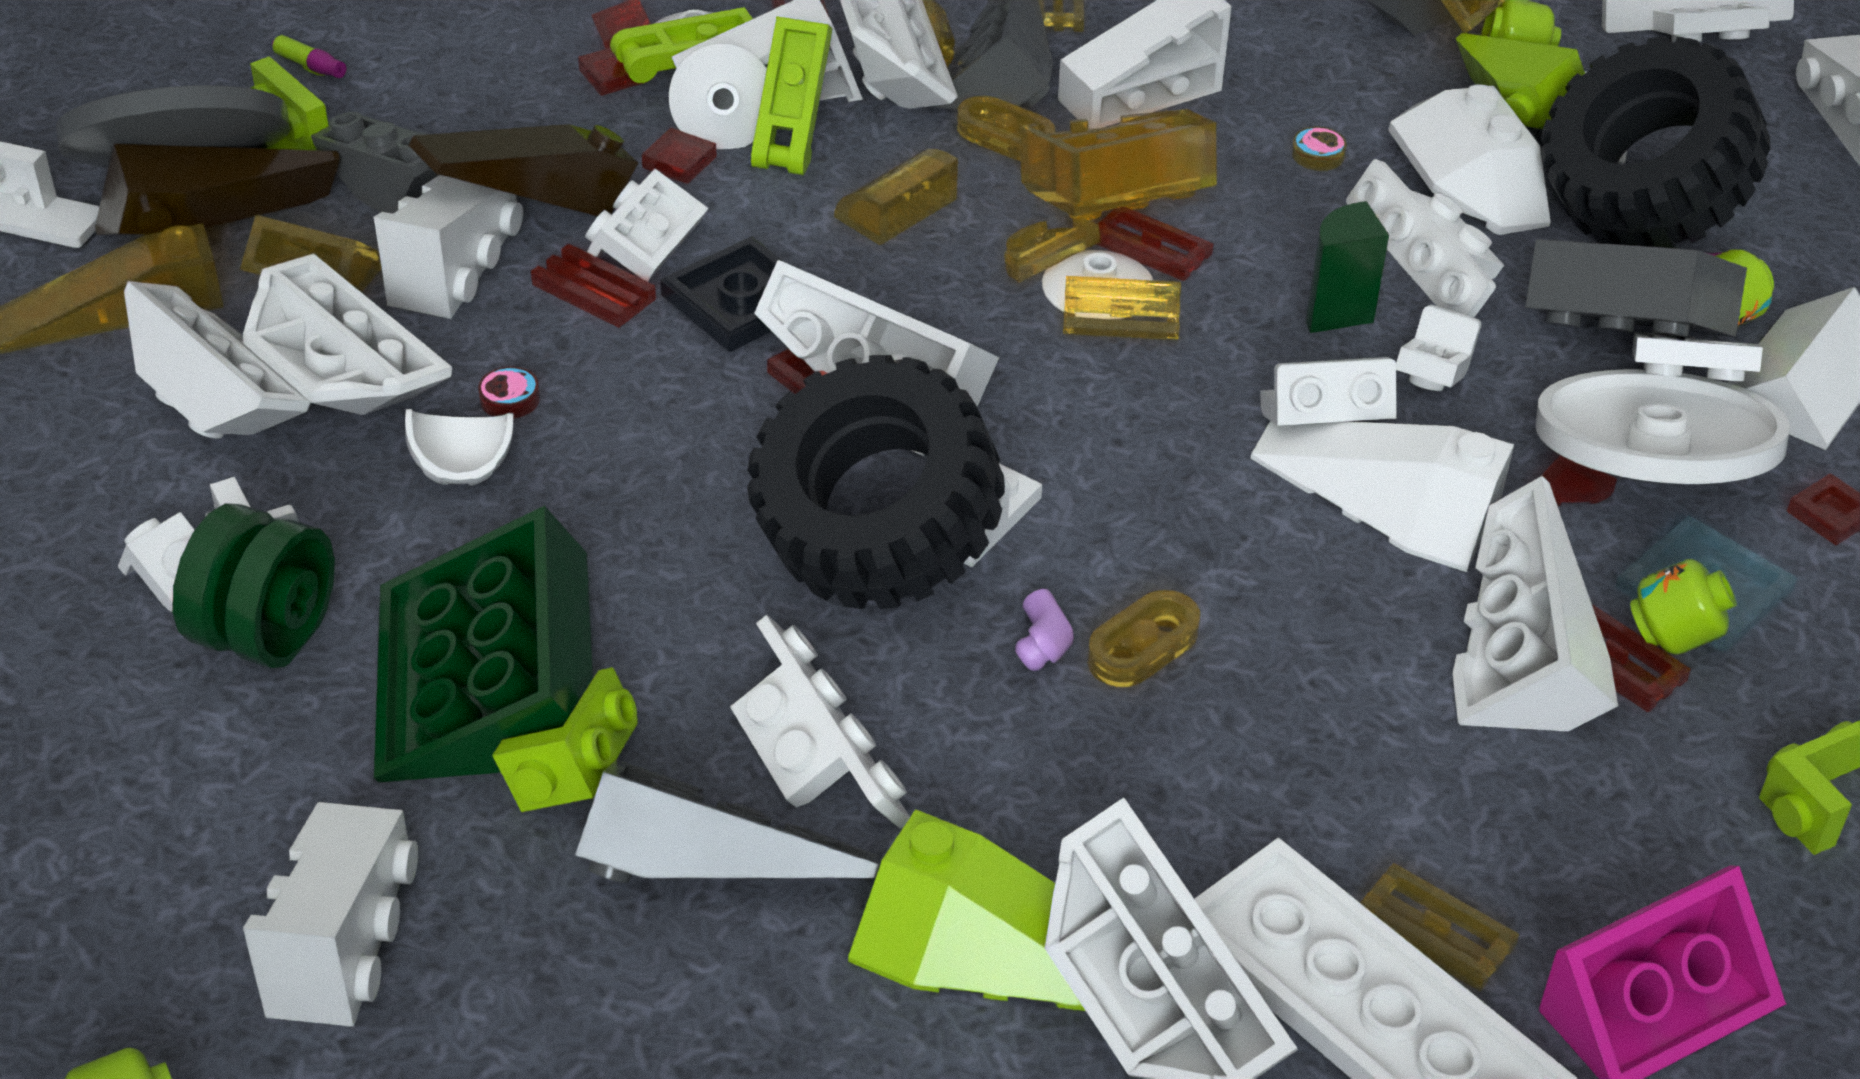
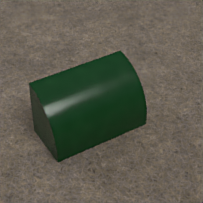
M1367 201L1339 207L1329 213L1321 223L1306 315V324L1310 333L1374 323L1389 234Z

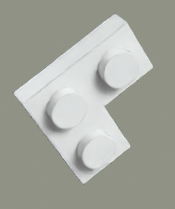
M1634 332L1632 356L1635 362H1644L1643 369H1646L1645 373L1682 376L1683 366L1708 367L1707 378L1744 381L1745 371L1760 372L1763 347L1759 344L1699 340L1694 336L1683 338Z

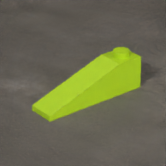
M915 809L881 861L848 956V962L916 990L939 992V988L983 993V998L1008 1001V997L1054 1002L1059 1008L1086 1011L1045 950L1055 882L985 837Z

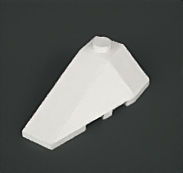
M1270 421L1251 453V459L1303 491L1317 493L1342 508V514L1356 523L1363 521L1387 535L1389 543L1404 552L1467 572L1482 539L1488 507L1500 500L1503 495L1514 444L1455 426L1348 421L1277 426Z

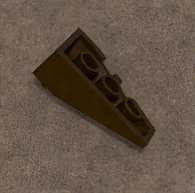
M571 124L413 135L408 145L436 174L594 216H599L604 210L612 214L616 199L627 186L638 165V162L621 147L624 140L613 131L599 125H594L592 131Z
M114 144L95 230L97 235H177L309 204L330 194L340 156L338 151Z

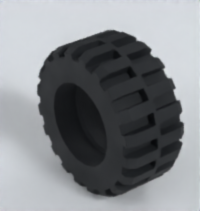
M1662 36L1648 38L1647 44L1636 46L1633 42L1617 47L1618 53L1608 58L1602 55L1592 61L1589 71L1582 76L1577 73L1567 83L1565 88L1567 93L1565 96H1557L1549 111L1552 120H1546L1543 126L1541 159L1548 178L1575 225L1585 235L1593 233L1597 243L1677 249L1676 243L1689 239L1691 243L1703 239L1707 237L1706 230L1716 224L1721 228L1733 219L1735 215L1733 210L1738 204L1743 207L1747 204L1756 191L1753 182H1760L1768 165L1766 157L1770 151V135L1766 128L1767 123L1740 65L1734 58L1727 57L1724 50L1712 44L1703 43L1700 46L1698 40L1677 37L1675 42H1669L1668 38ZM1692 126L1688 134L1666 153L1645 162L1617 164L1622 155L1635 142L1646 135L1667 127Z
M869 355V362L857 364L855 358L835 363L837 369L822 376L818 370L803 379L806 385L795 395L789 391L776 404L775 407L779 413L773 420L768 417L765 419L756 436L762 448L754 447L749 457L747 471L752 477L747 486L749 502L757 514L755 519L787 570L799 583L805 581L813 594L828 601L836 593L844 607L864 609L868 600L875 601L879 609L901 606L900 598L911 595L918 602L934 595L932 587L944 579L952 584L966 572L963 563L970 556L975 560L978 559L990 543L984 531L985 529L994 530L998 526L1003 510L998 500L1005 493L1004 474L999 466L1000 458L975 402L967 390L959 389L955 378L942 369L933 368L930 372L926 362L910 357H903L901 363L897 364L892 355ZM894 449L917 451L928 456L925 468L916 484L892 505L863 515H842L827 511L830 495L839 479L848 469L862 459L878 452Z

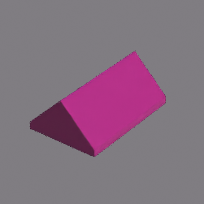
M1729 865L1556 951L1539 1012L1599 1079H1644L1786 1005L1740 866Z

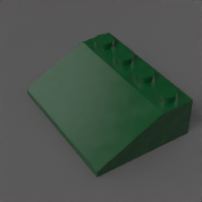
M545 505L380 585L374 779L378 783L501 773L492 756L503 739L563 727L593 680L587 552Z

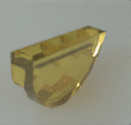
M1073 219V228L1047 230V221L1021 228L1006 241L1007 250L1003 257L1008 276L1020 283L1099 243V224L1082 219Z

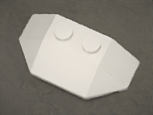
M840 0L855 45L853 53L861 63L864 72L862 81L875 97L880 100L887 97L898 106L909 109L951 104L958 97L922 0Z
M1472 85L1469 88L1445 90L1413 105L1390 122L1388 131L1431 192L1447 196L1461 207L1464 214L1486 221V228L1493 233L1502 235L1550 226L1551 221L1540 145L1494 86Z
M315 254L262 269L259 288L252 302L243 332V344L311 403L365 415L413 398L451 377V365Z
M133 281L127 282L124 295L136 374L156 391L155 396L160 401L174 407L188 419V426L193 431L210 438H222L224 434L251 435L303 414L311 408L313 403L308 401L243 344V335L214 313L197 306L191 300L192 297L179 287Z
M1122 798L1062 839L1045 950L1130 1077L1142 1079H1256L1298 1050L1125 798Z

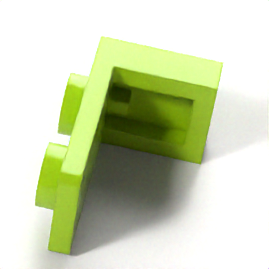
M614 668L601 669L596 673L563 727L503 739L492 756L520 811L525 812L594 798L603 772L618 758L638 724L635 701L631 693L623 688Z
M1860 720L1854 723L1850 721L1839 723L1828 731L1826 735L1802 745L1796 743L1789 744L1780 749L1767 765L1766 770L1768 774L1759 799L1772 811L1774 820L1780 830L1787 836L1797 837L1813 855L1836 846L1852 804L1838 791L1830 780L1860 768Z

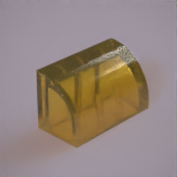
M939 149L923 150L841 198L836 205L834 217L878 245H882L957 199L958 158Z
M255 215L240 270L261 276L262 269L315 254L362 293L380 272L381 261L379 251L357 240Z

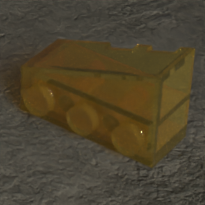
M1189 109L1120 115L1119 125L1089 129L1087 119L1070 120V131L1043 133L1038 130L1036 124L1019 125L1021 183L1030 193L1068 213L1069 217L1075 220H1094L1102 216V211L1115 208L1128 210L1142 209L1149 205L1150 200L1163 197L1185 199L1194 196L1198 189L1217 185L1216 122Z

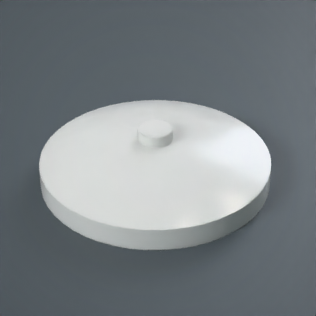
M1640 369L1597 371L1562 379L1547 387L1538 399L1536 431L1540 439L1549 448L1578 464L1621 477L1674 484L1731 482L1768 472L1780 464L1786 456L1790 423L1785 413L1779 407L1752 391L1702 376L1682 373V376L1656 375L1645 373L1646 370Z

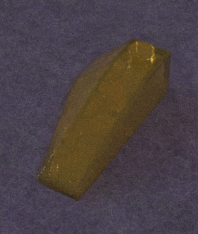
M204 225L174 226L162 232L144 235L0 306V354L128 328L129 322L124 295L128 281L177 286L191 296V300L204 310L224 308L215 262Z

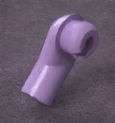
M1047 589L1036 590L1025 598L1023 609L1033 625L1028 629L1030 634L1027 637L1021 638L1015 645L1018 657L1032 671L1040 670L1049 660L1052 663L1058 661L1072 645L1074 638L1073 629L1052 593Z

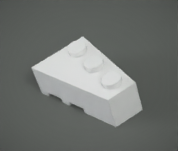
M793 0L672 56L677 68L689 54L701 47L711 44H731L753 53L767 68L776 16L829 24L833 30L820 100L846 96L848 102L863 100L834 26L820 0ZM725 88L718 89L713 94V104L719 109L730 107L733 103L732 92Z

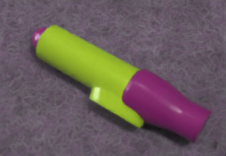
M280 35L272 41L274 53L302 65L305 70L313 74L342 78L346 73V64L335 59L330 53L322 49L313 48L284 35Z

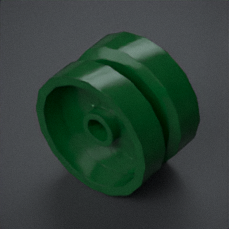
M225 503L211 511L192 533L179 561L173 584L172 613L178 632L189 642L216 651H233L241 659L269 668L286 667L319 628L327 612L334 585L335 557L331 540L320 528L294 520H275L268 512L242 504Z

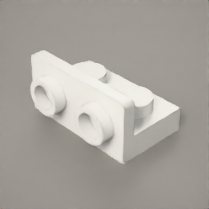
M654 169L640 185L633 180L627 184L613 205L616 209L613 215L604 210L596 218L585 235L592 243L582 261L593 265L606 252L645 282H648L701 222L709 208Z
M1389 357L1279 363L1274 367V390L1260 391L1263 416L1277 426L1395 419L1396 362Z

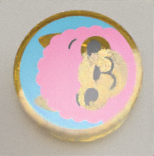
M1319 126L1307 127L1295 134L1292 157L1296 163L1307 169L1316 171L1332 170L1344 162L1347 142L1342 134L1333 129Z

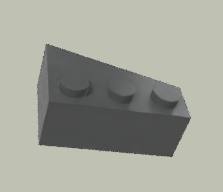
M1536 239L1525 308L1546 313V324L1580 328L1581 319L1599 321L1598 328L1617 332L1633 333L1634 325L1652 327V333L1671 337L1687 338L1689 332L1736 337L1747 268L1699 250Z

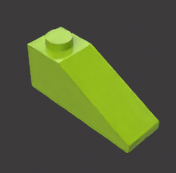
M1461 33L1455 38L1468 74L1475 85L1494 86L1524 126L1543 129L1546 120H1552L1549 111L1557 96H1565L1567 93L1565 89L1567 83L1577 73L1581 76L1585 74L1577 49Z

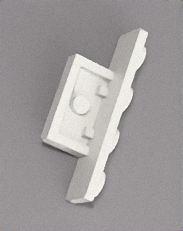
M1602 0V28L1607 33L1654 30L1671 34V42H1675L1677 37L1691 38L1701 42L1702 33L1718 32L1719 39L1749 38L1751 29L1769 28V21L1791 20L1794 13V0Z
M0 141V231L73 248L83 246L96 231L95 224L99 206L57 197L45 151Z
M1374 159L1346 199L1347 205L1357 202H1368L1389 234L1387 250L1436 306L1474 318L1496 288V284L1492 279L1504 267V264L1489 249L1492 241L1479 229L1466 224L1460 218L1463 210L1453 200L1440 193H1435L1433 197H1429L1410 190L1385 162Z
M765 615L756 624L782 665L731 705L730 708L784 797L795 807L810 803L850 771L870 803L898 828H903L910 816L899 799L907 791L896 774L885 762L880 760L875 763L868 753L876 746L872 736L853 714L850 713L845 717L839 706L846 701V697L826 671L822 668L817 672L815 671L810 662L818 654L803 633L794 625L785 631L768 615Z

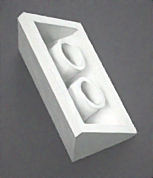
M1855 287L1785 310L1759 343L1763 347L1760 372L1745 371L1744 381L1728 382L1752 391L1774 403L1785 413L1789 420V435L1824 450L1829 447L1860 404V295Z

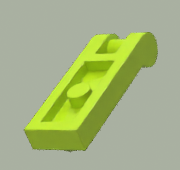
M743 7L627 28L618 31L613 36L610 47L616 58L623 63L629 77L636 83H645L654 78L658 71L676 68L672 56L753 18Z
M776 16L751 152L752 167L768 169L770 165L787 168L788 173L805 174L811 162V144L833 30L829 24ZM777 129L793 131L790 146L775 144Z

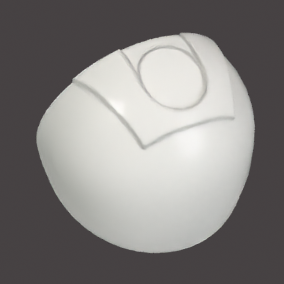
M406 409L405 437L407 447L412 458L423 470L425 476L434 482L446 485L449 483L469 484L472 486L490 478L493 472L501 465L509 451L513 431V413L495 417H450L422 414L412 409Z

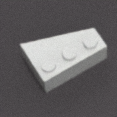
M1156 0L1060 60L1058 100L1089 131H1093L1222 91L1231 5L1225 0Z
M439 175L422 186V195L420 197L406 196L398 201L397 212L393 214L381 212L376 215L374 222L387 306L451 319L462 302H471L477 290L478 279L486 268L493 269L496 266L500 256L501 245L508 235H517L521 228L523 207L521 203H517L516 195Z
M318 802L289 850L290 860L298 861L289 877L274 875L267 887V898L276 899L266 916L250 915L243 927L266 1018L354 1027L362 1001L373 1002L377 996L381 979V961L377 954L382 941L392 942L396 936L400 919V903L396 895L400 884H411L414 880L418 863V846L416 841L408 840L403 810Z

